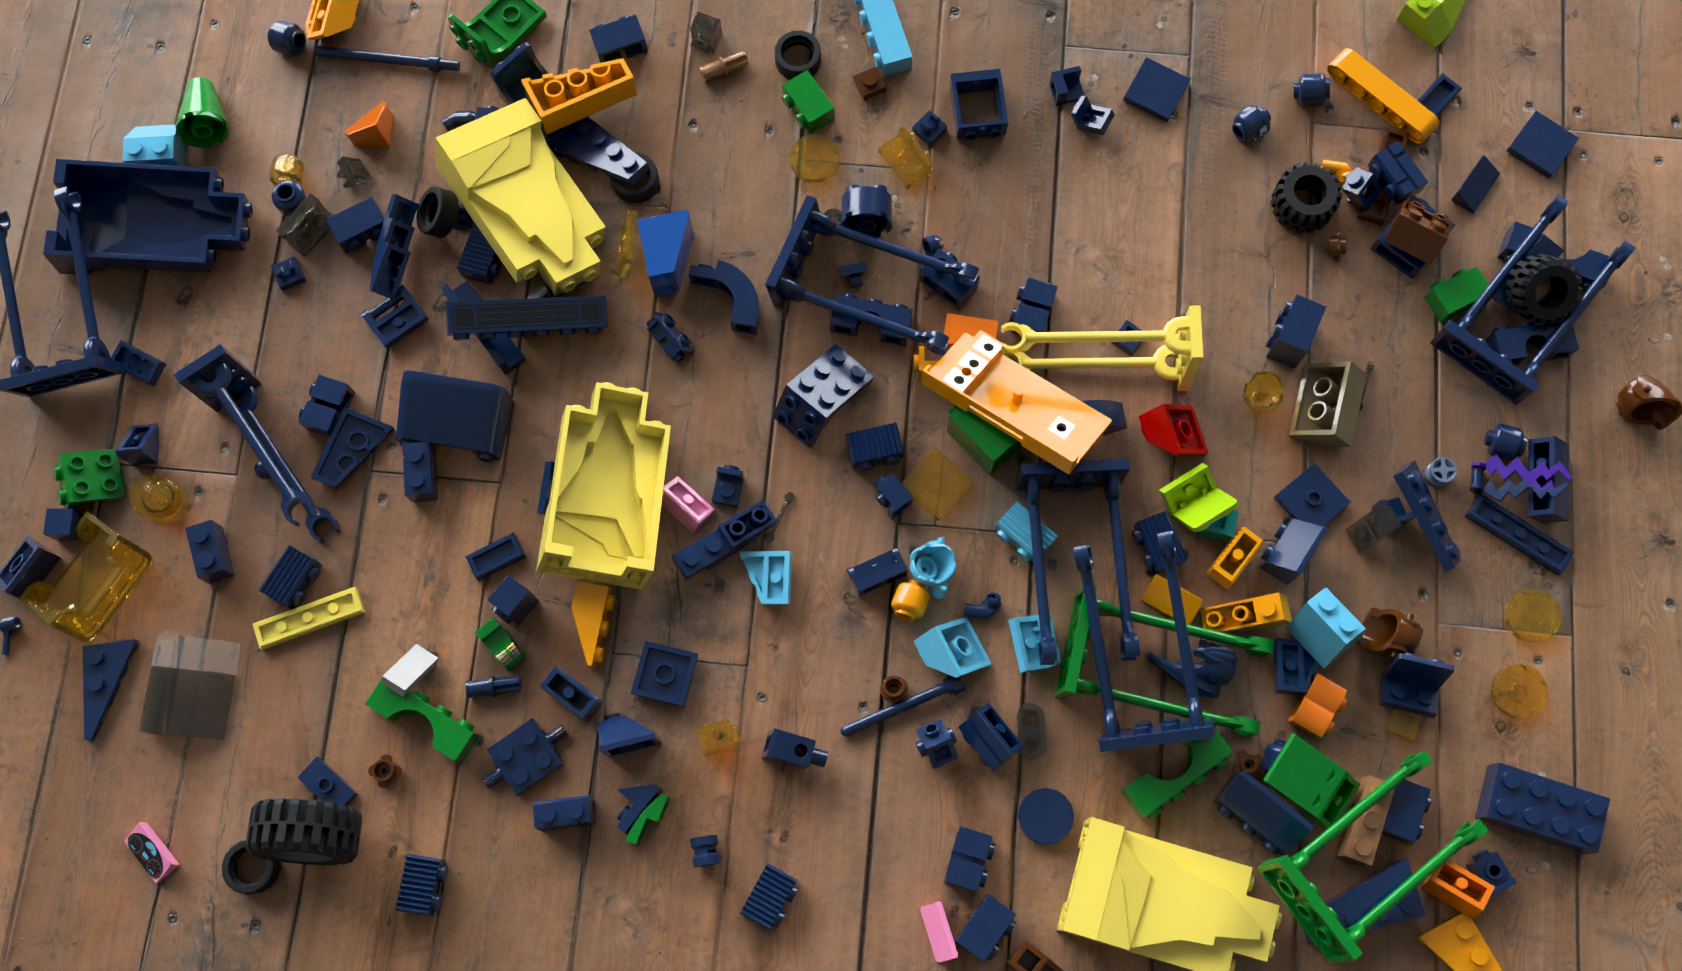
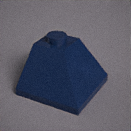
M620 713L607 715L604 717L605 721L598 722L600 751L608 757L662 744L661 738L653 731L627 716H621Z

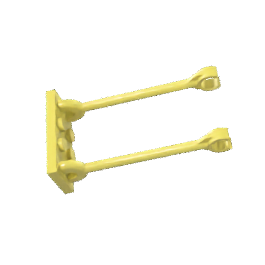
M1201 305L1189 306L1186 316L1173 318L1167 322L1161 331L1035 332L1027 325H1019L1013 322L1001 326L1002 333L1012 330L1018 332L1022 338L1021 342L1015 346H1008L1004 343L1001 346L1003 355L1014 358L1019 365L1029 371L1032 369L1154 368L1158 376L1163 379L1177 381V391H1188L1203 359ZM1163 341L1165 344L1157 349L1153 357L1032 359L1022 352L1029 350L1036 343ZM1176 357V367H1169L1165 363V359Z

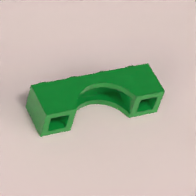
M380 680L365 702V705L392 721H396L400 717L411 713L423 714L428 718L433 727L434 739L432 747L461 764L479 737L478 734L473 732L475 726L462 718L459 722L450 718L453 712L440 704L436 708L428 704L430 698L417 690L414 694L408 692L402 697L383 685Z
M1217 729L1214 738L1192 740L1186 743L1188 762L1183 773L1176 779L1161 780L1145 773L1121 791L1140 818H1144L1147 815L1150 819L1154 818L1164 810L1161 806L1169 799L1174 803L1186 794L1183 790L1190 783L1194 787L1208 778L1205 772L1212 767L1217 771L1230 761L1227 756L1233 750Z

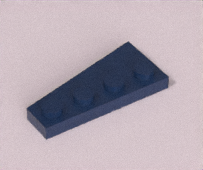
M589 117L584 118L551 147V150L557 156H566L572 162L577 164L581 162L592 170H601L607 176L633 185L650 169L645 160Z

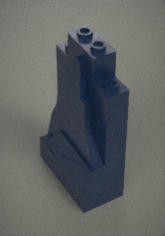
M56 159L53 183L58 189L67 186L69 189L68 194L78 191L82 200L78 225L88 275L92 274V270L107 267L211 272L212 264L216 263V249L245 250L246 242L250 241L248 218H252L253 215L252 203H249L245 193L223 192L224 180L220 178L216 168ZM59 210L56 231L46 230L43 255L60 274H76L66 217Z

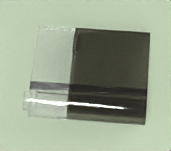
M164 629L163 634H157L139 732L225 740L241 643L180 636V631Z

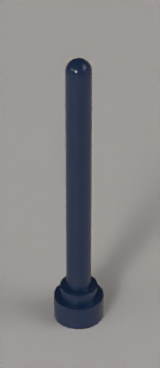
M946 675L947 678L943 679V683L843 726L840 732L845 737L850 736L943 694L948 693L950 695L954 693L957 695L965 691L960 677L955 678L951 675Z

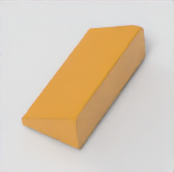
M1155 574L1140 601L1174 619L1168 581ZM1180 587L1186 624H1191L1204 600Z

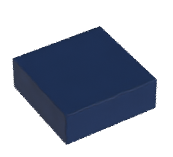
M1126 320L1118 331L1143 330ZM1143 342L1111 343L1132 357Z

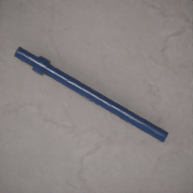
M325 46L314 47L315 56L428 68L429 71L440 72L441 69L460 71V61L443 60L439 56L425 58Z

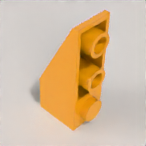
M577 581L571 608L587 665L592 670H596L597 663L601 664L604 648L601 647L602 638L608 635L610 623L606 620L608 611H612L614 608L615 595H612V590L608 586Z
M1279 592L1200 609L1203 628L1223 633L1267 628L1287 624L1292 621L1288 598Z

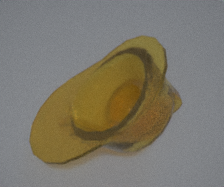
M148 474L140 477L132 485L129 492V500L135 510L163 524L174 523L180 520L186 514L189 507V497L186 491L178 484L157 474Z

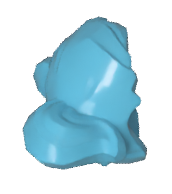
M939 537L937 541H929L922 547L913 550L910 555V570L914 580L928 586L930 595L936 599H943L946 596L947 589L949 588L948 581L953 577L957 566L952 549L944 545V537Z

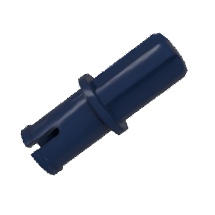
M492 675L490 679L466 681V694L468 698L486 695L496 697L497 694L517 692L522 687L521 678L518 675L495 678Z

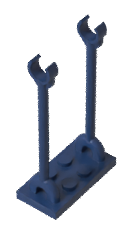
M67 186L55 189L54 199L58 209L66 217L88 335V339L84 342L83 347L84 358L74 361L71 359L59 360L56 362V365L50 367H35L27 358L6 244L11 223L7 211L0 212V275L15 352V358L10 364L11 377L0 379V391L33 397L125 373L123 363L111 360L106 345L99 338L78 225L82 200L78 191L68 194L69 189Z
M807 195L765 283L772 304L782 308L786 299L793 302L806 301L923 343V346L930 352L944 356L950 347V344L947 343L950 337L937 331L926 333L806 291L794 281L796 278H800L804 268L803 262L806 256L809 257L812 253L816 234L824 236L835 234L952 275L958 283L970 288H976L980 276L977 275L979 268L965 262L951 264L838 225L830 217L820 213L817 198Z
M1557 195L1540 215L1539 221L1457 324L1450 320L1430 342L1516 405L1535 391L1540 383L1534 377L1537 375L1542 364L1614 271L1622 266L1636 248L1625 240L1619 248L1616 247L1606 260L1607 264L1581 296L1579 304L1574 305V311L1571 314H1567L1566 318L1560 323L1529 365L1523 371L1513 365L1509 357L1498 354L1490 348V345L1485 340L1474 337L1467 330L1508 278L1511 269H1515L1516 264L1522 260L1547 226L1558 217L1569 203L1560 195Z
M219 344L173 374L178 383L218 413L222 410L233 419L282 493L281 509L284 512L285 518L291 524L297 527L300 526L297 521L293 520L292 510L297 504L301 503L307 511L306 526L310 535L316 541L324 543V540L318 537L316 533L318 524L324 520L332 521L333 529L336 532H340L339 522L328 510L316 507L253 411L258 404V395L255 388L261 385V382L253 372ZM244 396L243 403L236 405L235 401Z
M1129 459L1080 461L1070 474L1065 473L1051 463L1021 464L1015 483L1016 491L1025 490V499L1029 510L1041 635L1039 639L1040 665H1054V660H1057L1056 642L1051 635L1039 512V490L1050 489L1051 492H1062L1066 488L1086 491L1092 489V487L1104 486L1105 498L1109 505L1123 631L1120 638L1122 661L1136 660V656H1140L1138 635L1133 631L1119 507L1120 485L1130 470Z
M1173 531L1159 533L1157 537L1161 558L1164 559L1188 698L1189 721L1180 722L1179 718H1169L1162 720L1163 724L1152 725L1151 721L1136 723L1135 728L1120 729L1118 715L1114 706L1091 571L1093 570V559L1090 544L1074 547L1077 570L1081 573L1104 707L1105 731L1099 739L1100 752L1208 739L1215 736V718L1204 719L1199 700L1175 560L1177 555Z

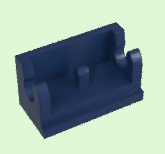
M896 547L857 566L848 568L847 572L860 597L907 576L908 569Z

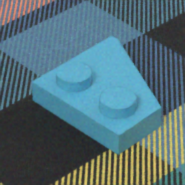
M741 551V560L747 568L748 575L756 588L761 604L764 606H790L792 553L790 551Z

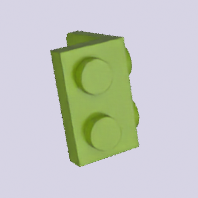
M1201 463L1159 489L1169 515L1193 532L1207 529L1212 523L1228 516L1239 506L1235 498L1216 487L1210 469L1204 463Z

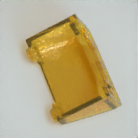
M87 511L76 526L77 536L86 543L53 585L43 581L34 582L27 587L19 598L20 601L49 625L83 642H89L101 633L152 565V556L146 550Z

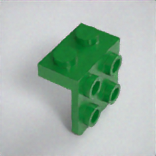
M114 449L60 453L56 465H53V478L55 481H59L60 489L57 490L59 505H64V509H75L77 511L80 503L121 499L125 495L119 460Z

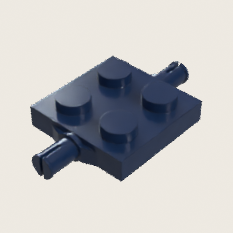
M531 718L486 749L495 763L496 770L483 778L484 783H487L486 786L491 788L503 779L509 783L516 795L521 794L564 764L556 752L554 743L568 735V733L560 725L548 734L539 727L534 718Z

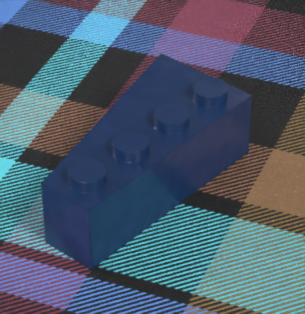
M1408 859L1397 860L1391 863L1386 868L1370 875L1365 880L1324 902L1326 906H1329L1337 913L1339 922L1344 929L1355 925L1413 875ZM1417 887L1367 931L1426 916ZM1304 931L1307 943L1314 944L1310 937L1307 935V933Z

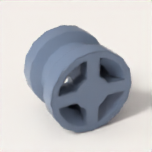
M1447 457L1435 459L1424 470V477L1427 483L1437 488L1444 487L1455 479L1457 475L1456 464Z

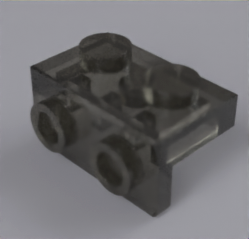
M310 193L307 198L298 203L297 208L289 217L282 220L276 231L288 245L302 256H306L331 229L326 219L333 216V214L327 211L319 199Z

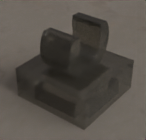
M342 156L337 162L340 167L337 177L347 179L343 184L344 188L352 189L356 184L366 185L372 179L360 159Z

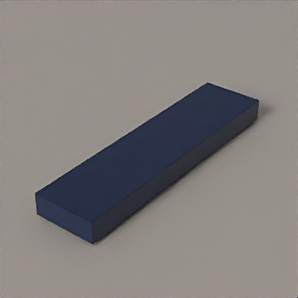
M1482 493L1477 495L1465 514L1466 518L1556 575L1562 574L1575 553Z

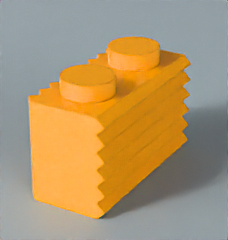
M1241 527L1207 570V575L1222 587L1228 589L1264 544V541L1246 527Z

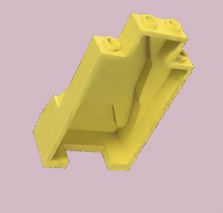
M524 98L436 137V167L515 282L517 283L523 279L529 280L539 272L554 295H557L561 292L567 293L574 289L577 284L584 281L589 282L597 277L601 261L592 248L597 247L604 240L606 226L547 145L541 130L542 120L527 99Z
M597 382L592 393L590 409H586L581 405H566L561 420L551 494L545 514L536 572L643 590L654 571L671 428L670 425H665L660 421H645L648 401L647 392H642L637 388L618 387L608 382Z
M1093 817L1084 820L1077 847L1080 848L1068 899L1062 906L1057 931L1190 971H1234L1236 961L1232 958L1233 953L1260 962H1267L1268 957L1271 958L1273 956L1275 941L1272 938L1274 930L1279 928L1282 914L1279 912L1280 905L1247 896V891L1251 892L1254 885L1255 876L1251 874L1253 867L1124 830V826Z

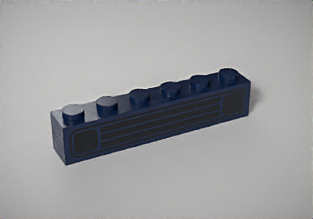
M605 295L446 302L447 336H453L455 341L470 340V335H480L481 339L497 338L496 334L506 333L507 338L523 337V333L533 332L534 337L549 336V331H559L560 335H575V330H585L586 334H599L601 329L608 327Z

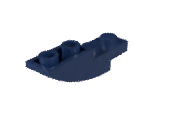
M762 500L718 525L717 530L673 554L671 559L685 580L704 569L708 571L769 530L777 523V520Z

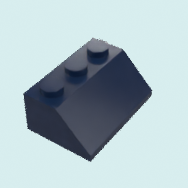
M1246 771L1233 775L1213 801L1218 805L1217 810L1228 819L1233 817L1241 824L1239 828L1250 837H1254V835L1263 841V848L1275 856L1277 853L1279 855L1288 854L1314 827Z

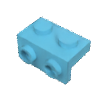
M1039 614L1008 620L1020 673L1048 670L1061 664V653L1057 646L1054 623L1051 620V616V635L1055 639L1057 660H1054V665H1040L1039 639L1041 635Z

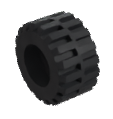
M1304 162L1303 166L1298 163L1292 169L1289 167L1285 171L1271 196L1273 198L1271 207L1275 208L1273 214L1275 217H1280L1278 222L1281 225L1286 223L1288 225L1287 229L1292 231L1293 228H1296L1297 233H1303L1305 229L1308 233H1311L1315 229L1320 230L1330 221L1340 205V200L1342 199L1340 190L1342 187L1341 183H1336L1338 177L1335 174L1331 175L1329 173V168L1322 169L1319 163H1315L1312 166L1310 162ZM1305 190L1312 193L1317 199L1318 205L1310 206L1303 204L1297 199L1294 191Z
M1536 254V257L1530 255L1526 257V262L1520 260L1516 264L1517 269H1511L1509 272L1512 275L1511 278L1505 281L1508 289L1504 290V295L1509 297L1506 302L1508 306L1512 307L1511 310L1519 316L1543 325L1545 323L1555 324L1556 319L1562 321L1566 318V313L1571 314L1574 311L1572 308L1574 304H1579L1580 299L1577 297L1578 294H1582L1583 288L1579 287L1582 279L1577 276L1579 272L1576 268L1572 267V264L1544 254ZM1550 277L1551 284L1548 293L1541 300L1536 301L1537 287L1544 279Z

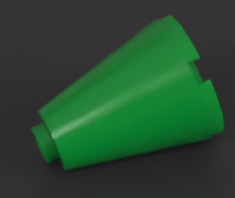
M203 77L193 78L188 82L175 124L177 136L179 134L185 144L193 147L210 148L211 144L219 142L220 145L228 138L229 133L228 123L214 85L210 80Z

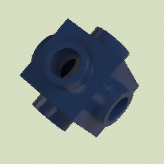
M941 719L916 730L920 740L915 742L919 754L922 758L927 756L933 769L958 759L954 746L957 743L956 736L951 727L946 729Z

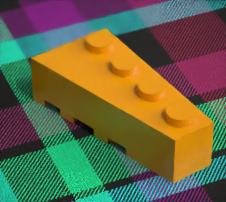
M623 58L593 64L589 69H569L568 73L555 76L552 73L542 75L543 78L521 79L526 97L542 120L541 125L546 135L638 95L634 77Z

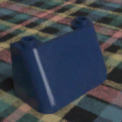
M405 370L401 380L396 441L401 447L407 443L426 441L434 445L470 450L473 454L477 455L476 459L483 462H492V459L501 460L514 400L504 387L496 384Z

